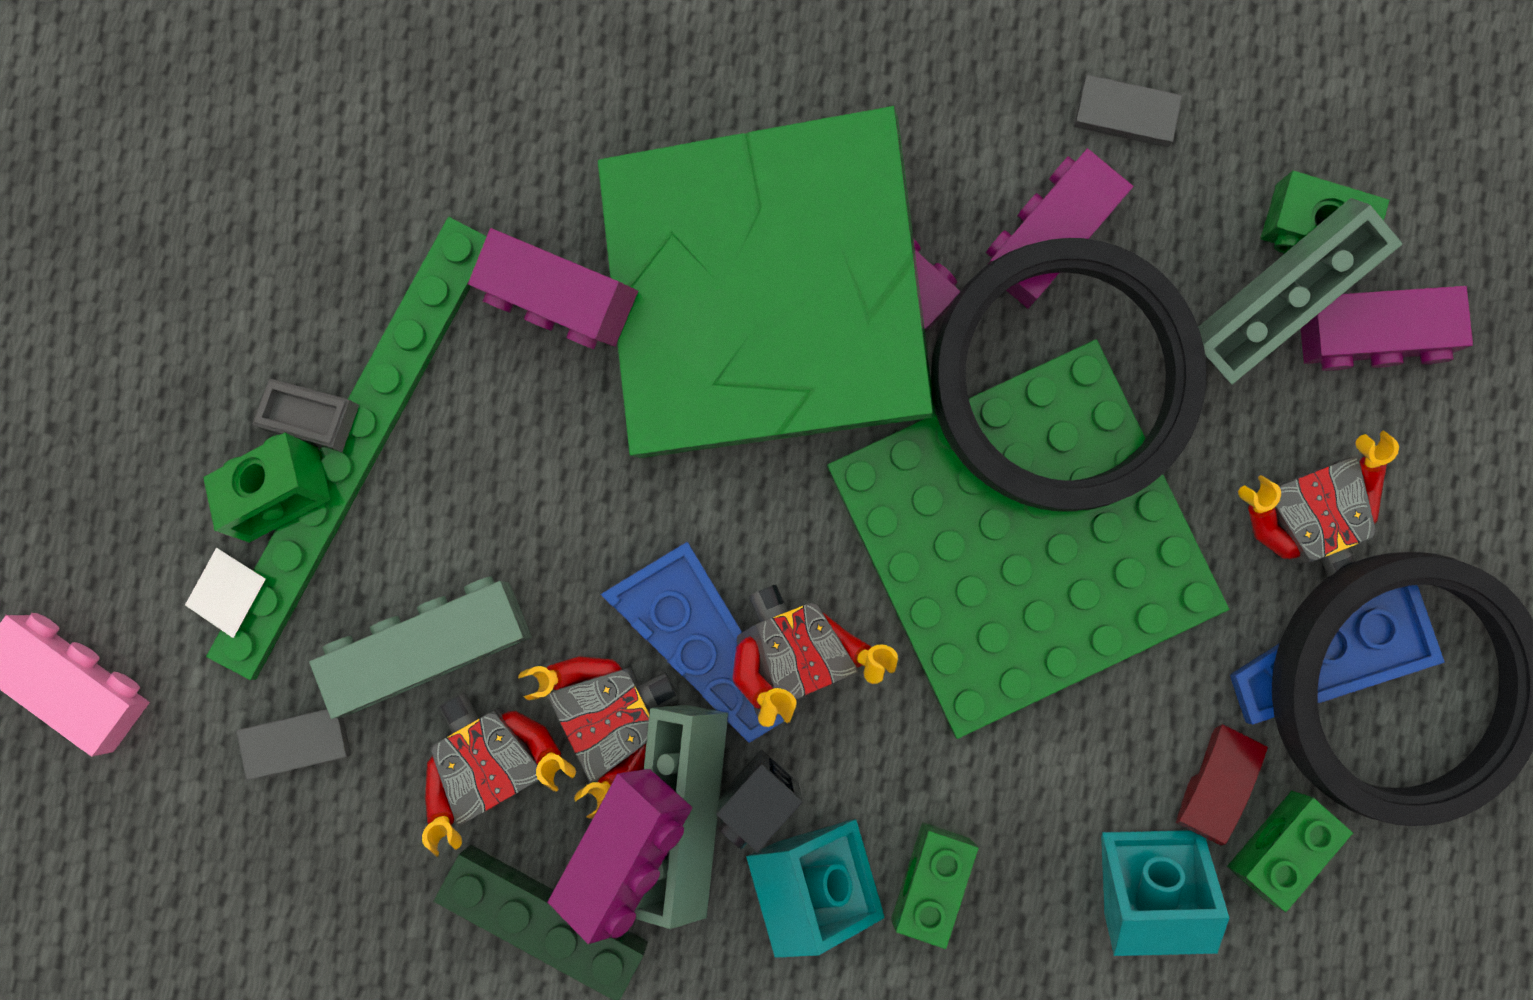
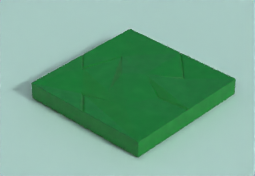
M894 106L598 159L610 278L638 290L617 342L630 456L647 458L936 417L899 120Z

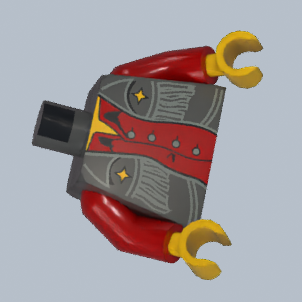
M1383 430L1380 432V441L1375 446L1374 440L1364 434L1356 440V448L1365 456L1360 459V462L1357 456L1338 460L1280 484H1275L1260 475L1258 476L1260 489L1257 493L1245 485L1240 487L1238 490L1239 497L1250 504L1248 510L1255 539L1281 558L1291 559L1294 564L1310 563L1321 559L1328 577L1356 562L1350 547L1375 537V524L1379 516L1386 467L1398 454V442Z
M772 585L749 596L760 623L737 635L732 679L735 686L753 705L759 723L762 726H773L777 714L781 715L784 722H790L796 708V700L858 673L857 667L865 666L864 678L871 684H878L883 681L885 669L889 673L895 672L898 655L893 648L883 644L871 647L823 613L817 604L811 602L788 611L777 585Z
M584 656L549 665L547 668L535 666L520 672L518 678L533 675L537 678L539 682L538 691L526 695L524 698L535 700L545 696L548 697L590 784L580 789L574 797L575 802L587 793L592 794L596 798L597 808L587 815V818L592 819L595 816L617 773L644 770L650 708L665 707L679 700L666 672L640 685L631 667L622 669L613 659Z
M463 693L438 707L452 734L431 746L432 756L427 762L425 788L428 825L423 831L422 842L431 853L438 857V843L442 837L447 835L448 843L457 850L462 845V838L451 826L454 823V819L459 827L538 780L556 792L559 789L554 784L555 773L562 769L566 775L573 778L576 775V769L561 757V752L544 725L517 711L505 712L503 708L493 710L479 718L466 693Z

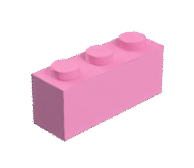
M31 613V615H6L0 622V690L91 757L114 752L150 703L137 693L140 686L124 674L119 672L110 674L99 666L97 662L100 657L90 648L76 642L69 644L57 635L60 628L47 617L37 613Z

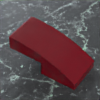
M1223 724L1216 727L1211 735L1200 771L1191 777L1175 823L1220 846L1225 845L1249 800L1268 747Z

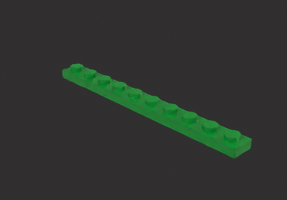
M448 216L348 400L357 403L359 408L343 451L339 452L325 447H321L319 450L331 500L276 528L253 570L265 578L261 589L234 638L220 630L206 655L207 658L248 680L257 679L469 292L471 286L468 285V282L487 236Z

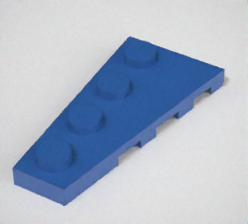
M688 542L600 594L715 710L728 713L727 722L748 743L784 722L781 715L777 714L773 726H762L759 723L753 705L735 686L732 678L737 647L736 641L737 635L742 633Z
M1418 585L1401 587L1385 592L1362 605L1346 620L1334 636L1324 657L1318 682V703L1445 663ZM1279 644L1230 674L1243 717L1248 724L1253 725L1274 718L1272 677Z

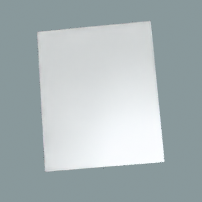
M216 548L185 606L234 638L265 578Z

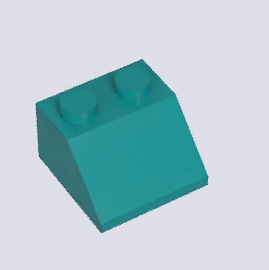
M856 819L778 841L761 849L758 853L754 852L746 856L775 958L821 955L885 918Z
M1191 830L1102 832L1104 915L1113 955L1218 954L1229 921V914L1206 838Z

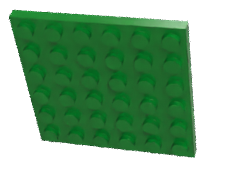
M1097 339L969 398L975 419L990 443L1014 464L1031 473L1050 479L1080 480L1099 475L1119 465L1131 456L1146 439ZM937 415L934 418L919 421L826 466L956 739L1230 610L1163 474L1141 491L1107 506L1083 511L1038 509L1005 497L974 476L950 447L943 434Z

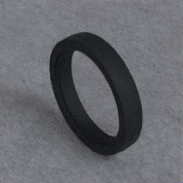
M1086 238L1046 240L1015 249L992 261L980 270L957 295L946 313L933 349L931 383L934 407L943 434L954 453L974 476L990 488L1007 498L1038 509L1051 511L1091 510L1110 505L1146 488L1158 479L1183 452L1193 435L1204 403L1206 390L1205 350L1198 325L1185 299L1170 280L1151 263L1122 247L1099 240ZM1043 274H1082L1097 278L1122 291L1133 300L1150 321L1157 334L1164 356L1166 371L1164 399L1157 420L1147 438L1131 456L1119 465L1099 475L1080 480H1057L1039 476L1024 470L1003 456L982 432L971 409L967 394V354L972 336L983 314L1008 288L1018 282Z
M1423 552L1386 553L1356 561L1338 570L1319 584L1301 603L1286 627L1277 650L1272 677V703L1277 728L1288 754L1302 774L1329 798L1352 812L1381 822L1403 826H1427L1449 822L1478 810L1509 786L1523 769L1533 752V619L1520 599L1494 576L1480 568L1439 554ZM1411 585H1433L1450 592L1466 603L1476 613L1490 635L1499 670V689L1494 714L1483 738L1476 748L1457 767L1433 781L1412 787L1388 788L1370 785L1354 776L1340 762L1323 732L1318 710V682L1322 663L1327 649L1338 630L1362 605L1385 592Z

